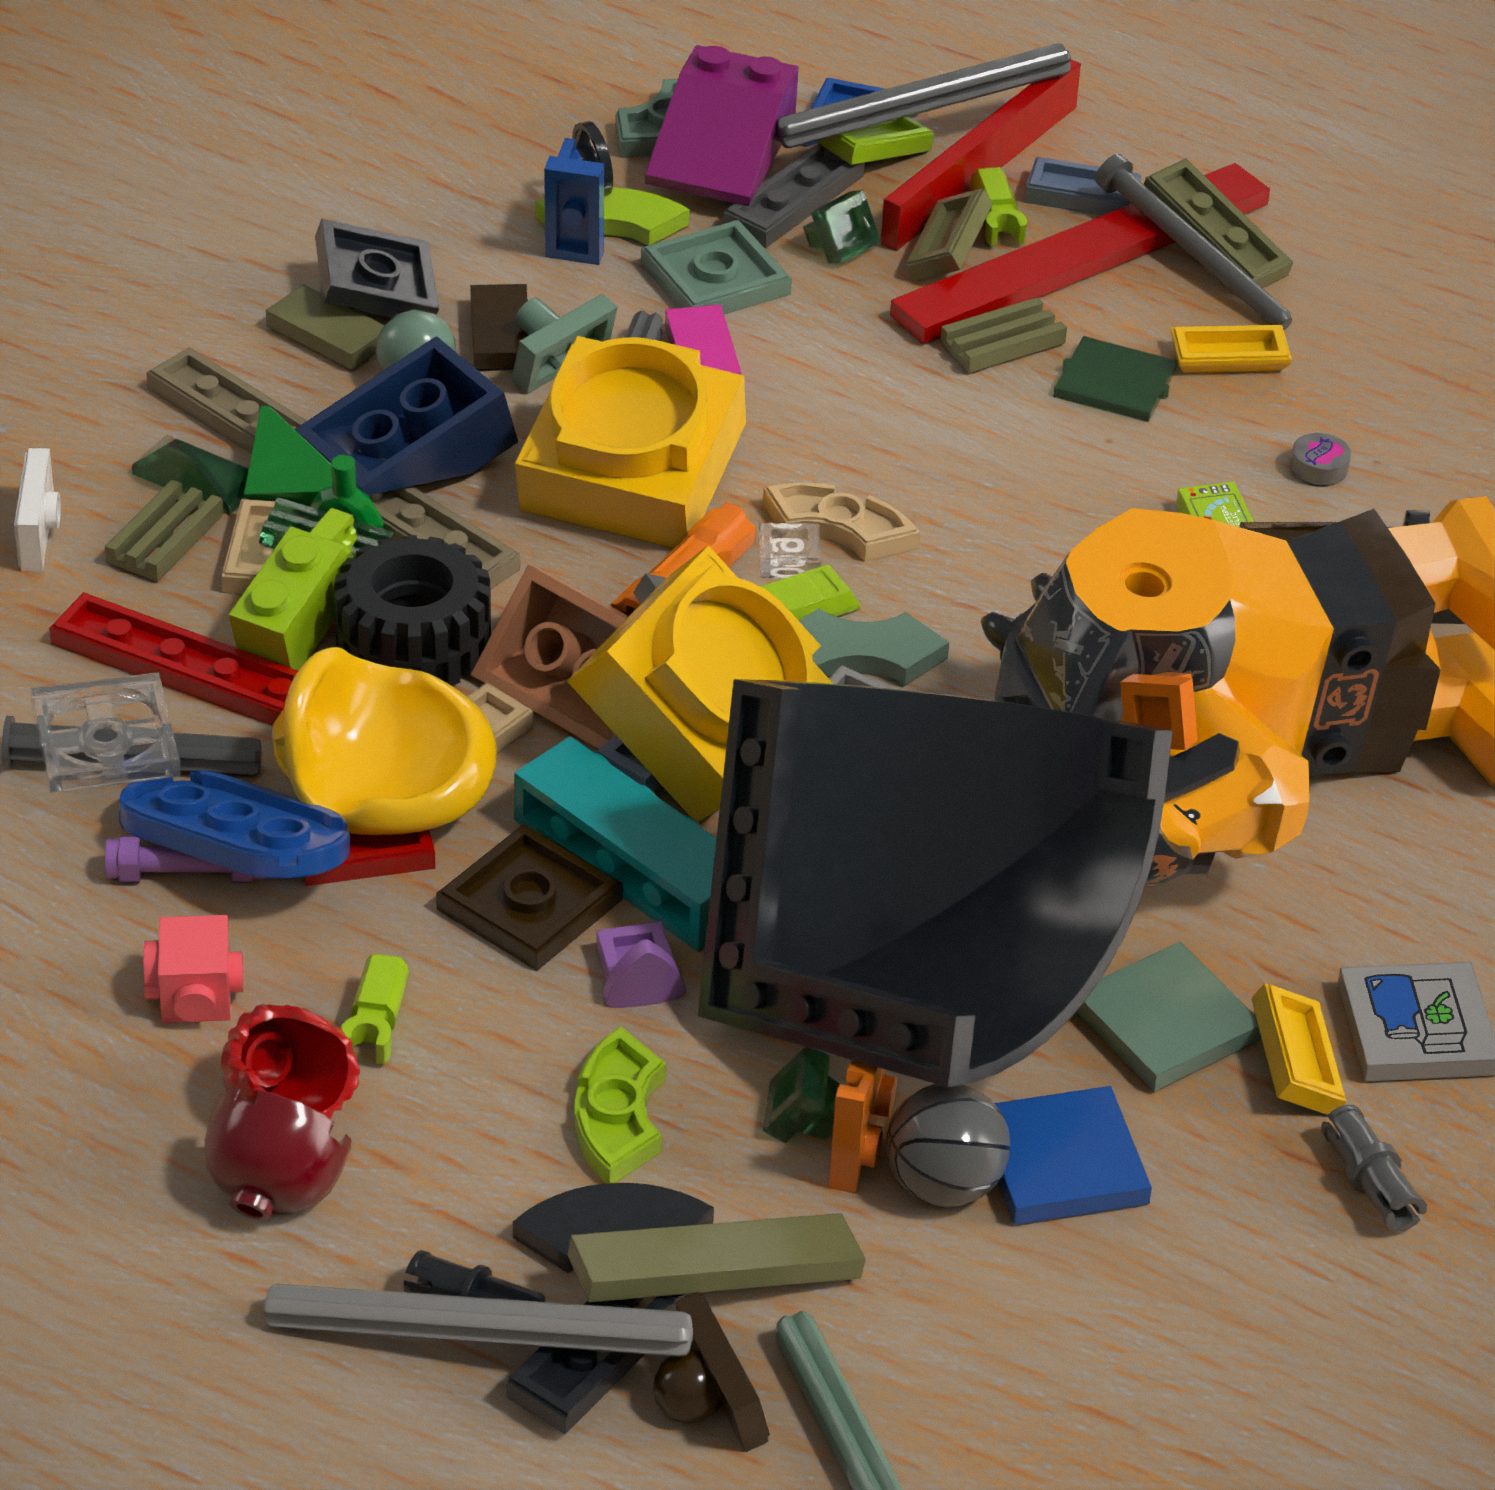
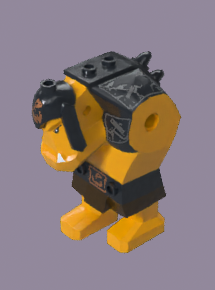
M1487 496L1450 501L1432 523L1388 528L1376 510L1371 509L1287 541L1216 520L1184 513L1131 508L1096 528L1070 550L1053 576L1041 573L1031 579L1032 594L1036 603L1027 611L1020 613L1015 619L996 612H991L981 619V626L986 638L994 647L1001 651V665L994 699L996 701L1058 709L1124 721L1120 681L1132 674L1154 675L1165 672L1191 674L1198 743L1187 750L1170 749L1159 836L1145 887L1158 886L1183 874H1207L1216 852H1223L1237 859L1257 857L1276 851L1302 833L1309 808V776L1347 772H1400L1413 741L1449 736L1491 787H1495V508ZM1450 609L1474 633L1434 637L1431 631L1433 614Z

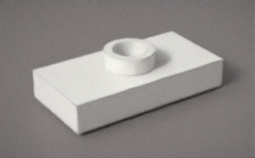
M29 448L28 452L25 453L14 522L18 568H21V572H43L49 528H59L61 502L59 492H54L50 448Z

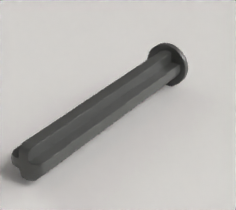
M7 715L2 734L3 767H11L13 761L181 772L202 770L229 775L255 776L261 768L262 745L259 739L252 737L17 723L14 716Z

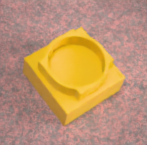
M577 336L554 379L550 393L515 462L520 510L675 548L687 537L688 531L704 517L746 424L744 375L702 366L700 350L658 340L624 337L598 341Z
M709 545L671 573L567 680L571 687L697 823L720 809L733 680H778L833 684L813 661L812 655L821 646L816 639L774 595L752 582L738 578Z

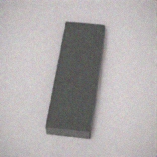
M818 143L762 183L750 206L734 203L723 211L722 224L739 220L764 248H767L864 176L865 162L850 165Z

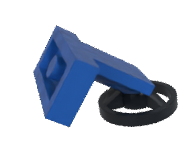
M592 121L576 124L573 128L572 139H564L558 157L549 156L544 168L545 257L599 265L604 253V197L609 196L613 189V168L606 142L600 130Z

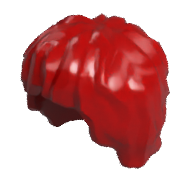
M260 1004L251 1013L244 1012L239 1017L236 1027L231 1028L228 1032V1041L225 1043L221 1055V1068L224 1073L223 1083L226 1090L241 1088L236 1101L254 1103L260 1090L300 1102L331 1120L333 1112L342 1109L344 1101L352 1098L354 1090L359 1085L358 1076L360 1075V1068L353 1051L351 1039L344 1034L341 1028L330 1024L322 1016L296 1006Z

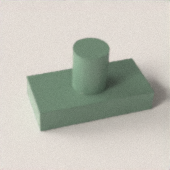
M600 294L560 317L539 298L535 297L528 300L519 309L515 317V323L529 336L519 341L511 381L526 394H529L554 379L577 336L598 341L611 339L618 307L604 294Z

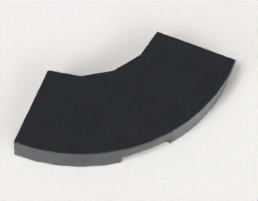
M605 1183L590 1185L557 1194L525 1211L513 1221V1238L569 1273L573 1270L568 1257L571 1235L713 1224L714 1207L685 1193L649 1184Z

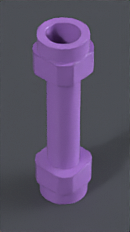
M120 836V839H107L105 873L107 879H119L120 882H140L142 872L232 873L233 883H253V879H266L265 877L243 874L164 846H142L141 838L136 836Z

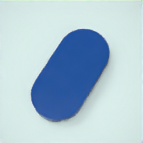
M196 770V772H190V781H173V773L158 772L134 780L120 794L119 823L129 834L243 874L265 878L311 876L339 866L350 854V835L347 830V822L335 811L319 805L302 803L295 797L225 774Z

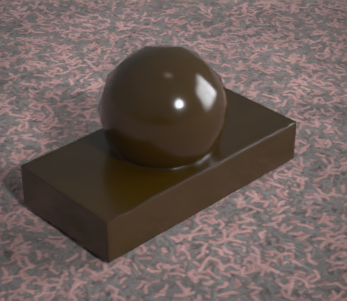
M696 1292L675 1302L677 1311L686 1312L691 1316L693 1339L687 1355L683 1357L670 1356L660 1364L654 1377L653 1392L658 1406L672 1420L687 1424L706 1420L717 1412L721 1406L745 1452L769 1442L767 1436L770 1433L760 1399L704 1295L700 1296L699 1292Z

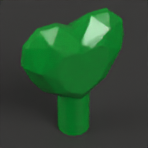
M349 455L334 457L331 461L332 486L322 489L314 497L308 509L310 519L316 526L330 508L351 514L354 518L353 527L357 533V540L373 542L383 534V519L369 496L357 488L355 459Z

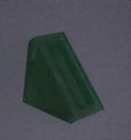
M168 434L132 464L133 475L161 487H165L171 480L182 483V493L186 494L193 487L202 491L204 501L211 495L222 498L223 513L230 515L239 507L241 499H246L244 491L249 468Z

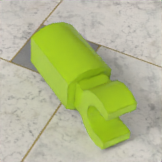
M1001 167L977 169L971 177L970 189L971 191L985 189L993 203L984 221L985 241L990 246L997 245L998 233L1009 232L1016 237L1018 244L1025 243L1027 218L1021 211H1018L1017 203L1004 171Z
M372 953L365 962L352 1005L351 1018L341 1025V1029L351 1039L353 1048L363 1042L375 1044L376 1064L385 1065L392 1054V1030L395 1027L410 971L407 963L401 957Z

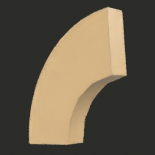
M786 483L763 488L762 504L785 539L812 537L832 540L853 550L864 562L919 549L920 531L900 511L871 495L865 501L852 494L836 493V485L822 483Z

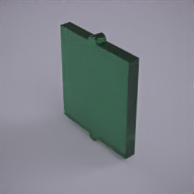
M1083 336L1071 359L1066 358L1063 360V373L1054 387L1053 397L1149 422L1160 400L1168 398V384L1177 369L1178 360Z

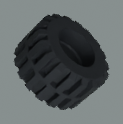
M417 535L403 536L404 539L399 540L386 538L379 540L378 545L375 547L364 546L357 550L356 558H347L341 565V573L336 574L334 581L336 647L346 650L353 656L380 665L429 673L451 686L460 683L461 675L472 676L470 674L491 636L490 577L488 571L482 569V561L476 555H466V548L456 543L447 545L443 543V539L431 536L428 539H417Z

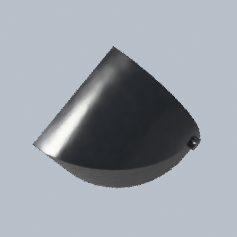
M734 679L698 1016L945 1087L974 1083L998 1074L1020 1062L1046 1043L1069 1021L1091 994L1109 967L1126 935L1139 905L1151 869L1159 836L1173 731L1058 709L956 695L843 684Z

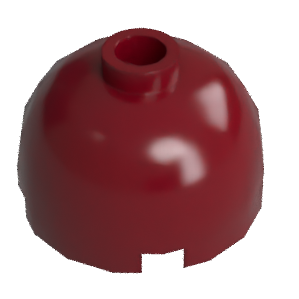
M230 1088L222 1092L210 1117L205 1136L206 1167L218 1187L232 1197L229 1205L235 1211L252 1219L266 1221L270 1219L272 1213L294 1214L314 1207L332 1191L343 1171L352 1142L347 1134L344 1135L339 1143L330 1136L334 1125L332 1120L300 1102L274 1093L259 1090L255 1102L251 1103L236 1101L241 1088Z

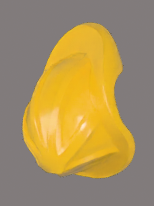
M330 647L316 652L300 667L289 687L285 707L272 727L276 761L286 777L291 781L297 799L305 804L319 805L335 811L345 819L347 830L352 834L399 835L421 832L449 824L468 813L479 803L489 788L496 768L497 747L493 730L481 709L466 695L429 673L380 665L353 656L339 647Z

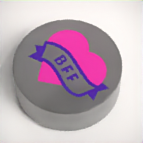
M1327 433L1306 434L1294 442L1290 466L1293 473L1307 483L1321 486L1332 485L1342 481L1347 476L1351 450L1345 441Z

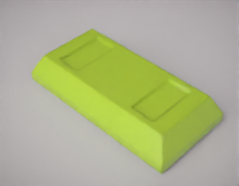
M829 564L760 586L779 599L798 620L818 608L837 617L859 610L861 606L849 587Z

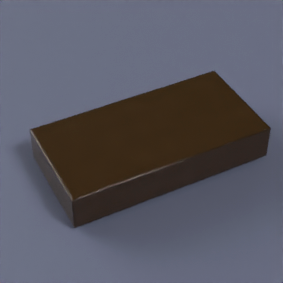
M527 284L470 285L474 368L477 370L514 369L519 341L529 336L515 323V317L519 309L528 301Z

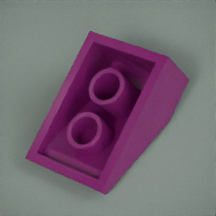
M696 45L680 71L645 174V184L750 206L782 146L781 142L777 139L776 122L780 117L796 113L799 66L782 63L773 57H753L729 52L720 46L705 47Z

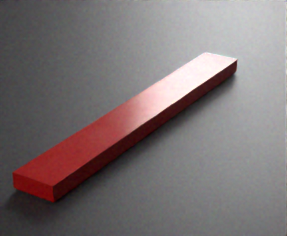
M1237 163L1204 175L1243 214L1268 205L1270 188ZM1130 204L891 300L890 316L922 344L940 338L941 326L1036 297L1039 298L1172 244L1175 241L1133 204Z

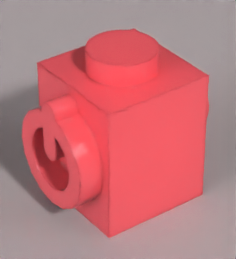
M228 915L159 917V940L144 941L145 999L160 1000L162 1023L231 1021V993L244 992L242 951L230 952Z

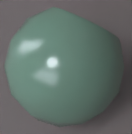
M415 309L399 313L379 333L376 348L378 364L381 371H384L436 336L456 352L455 337L446 322L436 314Z

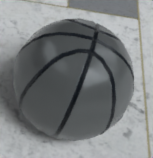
M933 1084L920 1089L903 1100L894 1112L887 1130L886 1154L893 1175L908 1193L931 1205L943 1208L959 1207L983 1197L1002 1178L1010 1156V1133L1006 1120L999 1108L983 1093L966 1085L945 1087Z

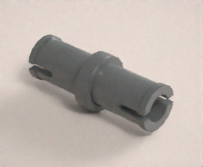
M1343 1105L1331 1111L1327 1117L1339 1132L1335 1131L1330 1122L1325 1121L1321 1125V1132L1326 1140L1331 1142L1345 1162V1175L1356 1191L1367 1194L1383 1217V1221L1388 1229L1394 1232L1404 1231L1416 1225L1420 1218L1414 1213L1409 1204H1412L1418 1214L1424 1215L1427 1210V1204L1422 1196L1417 1194L1400 1170L1401 1158L1393 1146L1386 1142H1380L1357 1106Z

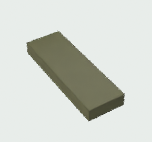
M1186 158L1146 177L1144 185L1262 288L1289 275L1293 261Z

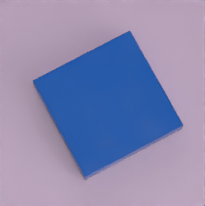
M1111 1086L994 1103L1003 1114L1010 1133V1156L1005 1173L999 1180V1185L1014 1225L1150 1204L1152 1187Z

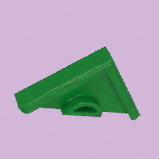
M261 406L244 491L245 498L248 500L311 505L314 497L322 489L332 486L331 463L270 406Z

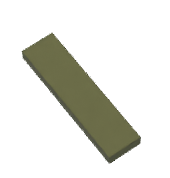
M842 1213L571 1235L568 1249L569 1260L588 1302L859 1279L862 1277L866 1260Z

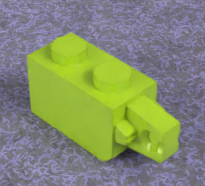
M330 508L310 533L290 526L229 613L236 648L299 670L310 658L335 621L334 581L336 574L341 573V565L347 558H354L351 548L357 539V533L353 527V515Z

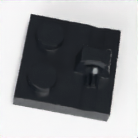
M321 218L315 234L321 278V293L323 294L325 304L340 307L347 306L351 309L357 308L363 312L383 315L391 319L399 313L414 309L437 315L439 302L428 241Z

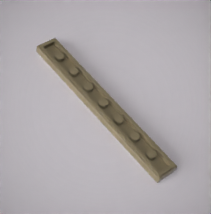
M190 347L146 372L148 389L252 454L261 406H270L294 429L307 421ZM413 486L368 495L383 519L384 528L381 537L384 539L399 540L404 539L403 536L417 535V539H428L431 536L443 539V543L447 545L456 543L466 548V555H476L482 561V569L487 570L490 577L491 589L520 570V553Z

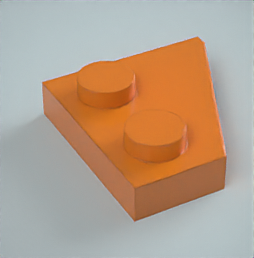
M851 1061L845 1082H849V1085L840 1084L835 1097L829 1188L856 1194L864 1166L872 1168L877 1166L884 1128L883 1126L876 1125L878 1116L888 1118L891 1116L896 1095L897 1076L886 1075V1070Z

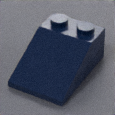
M437 336L295 429L330 463L338 455L352 456L356 464L357 488L367 495L472 474L519 442L505 393Z

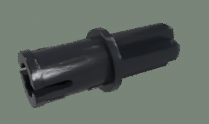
M419 1250L415 1253L406 1269V1274L419 1277L418 1280L414 1281L408 1278L403 1283L404 1292L546 1302V1297L540 1292L492 1276V1271L488 1266L477 1265L471 1269L434 1256L425 1250Z

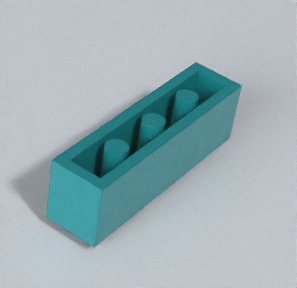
M571 736L514 772L515 821L521 825L528 826L622 882L623 899L655 922L662 921L666 930L697 952L705 948L717 838L702 829L694 819L685 817L662 801L647 786L638 784L612 766L604 756L592 752Z

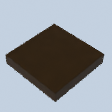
M522 824L436 893L438 911L538 971L623 900V883Z

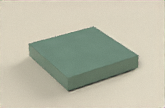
M739 220L641 248V265L679 308L721 305L723 313L728 314L791 295L792 278Z
M1181 941L1101 978L1088 998L1076 1011L1153 1092L1261 1040L1256 1015Z

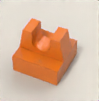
M1190 673L1132 674L1120 681L1124 721L1172 730L1171 749L1187 750L1198 743L1193 679Z

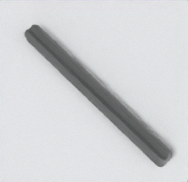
M1057 43L783 116L776 122L777 139L784 148L790 149L1065 75L1070 71L1071 56L1063 44Z

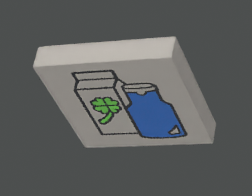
M1472 962L1340 967L1337 984L1365 1082L1495 1075V1036Z

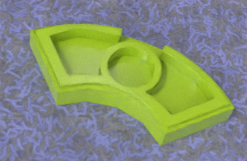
M613 187L611 194L604 197V236L626 237L648 246L689 226L690 209L663 196L640 190ZM545 198L535 202V219L544 225Z
M621 1026L607 1035L588 1056L578 1077V1087L574 1102V1125L581 1151L588 1164L605 1183L618 1182L662 1152V1135L648 1119L646 1106L650 1095L666 1080L667 1063Z

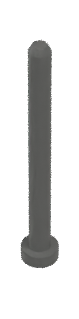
M1115 154L1103 162L1096 173L1095 182L1107 193L1118 191L1270 325H1282L1283 330L1290 326L1292 322L1290 312L1132 175L1133 165L1122 154Z

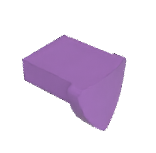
M662 921L597 930L596 950L606 981L603 995L607 1006L611 1008L646 1006L672 1001L684 996L686 993L685 984L679 967L673 959Z

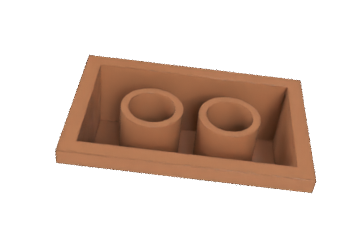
M528 564L470 675L484 683H489L537 714L599 749L616 735L571 687L567 680L629 616L564 579Z

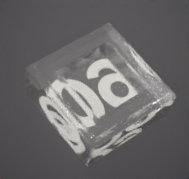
M759 523L760 578H787L821 567L819 524Z

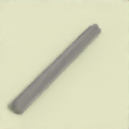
M277 1283L269 1287L263 1304L266 1324L273 1328L674 1357L687 1355L693 1339L691 1316L686 1312Z

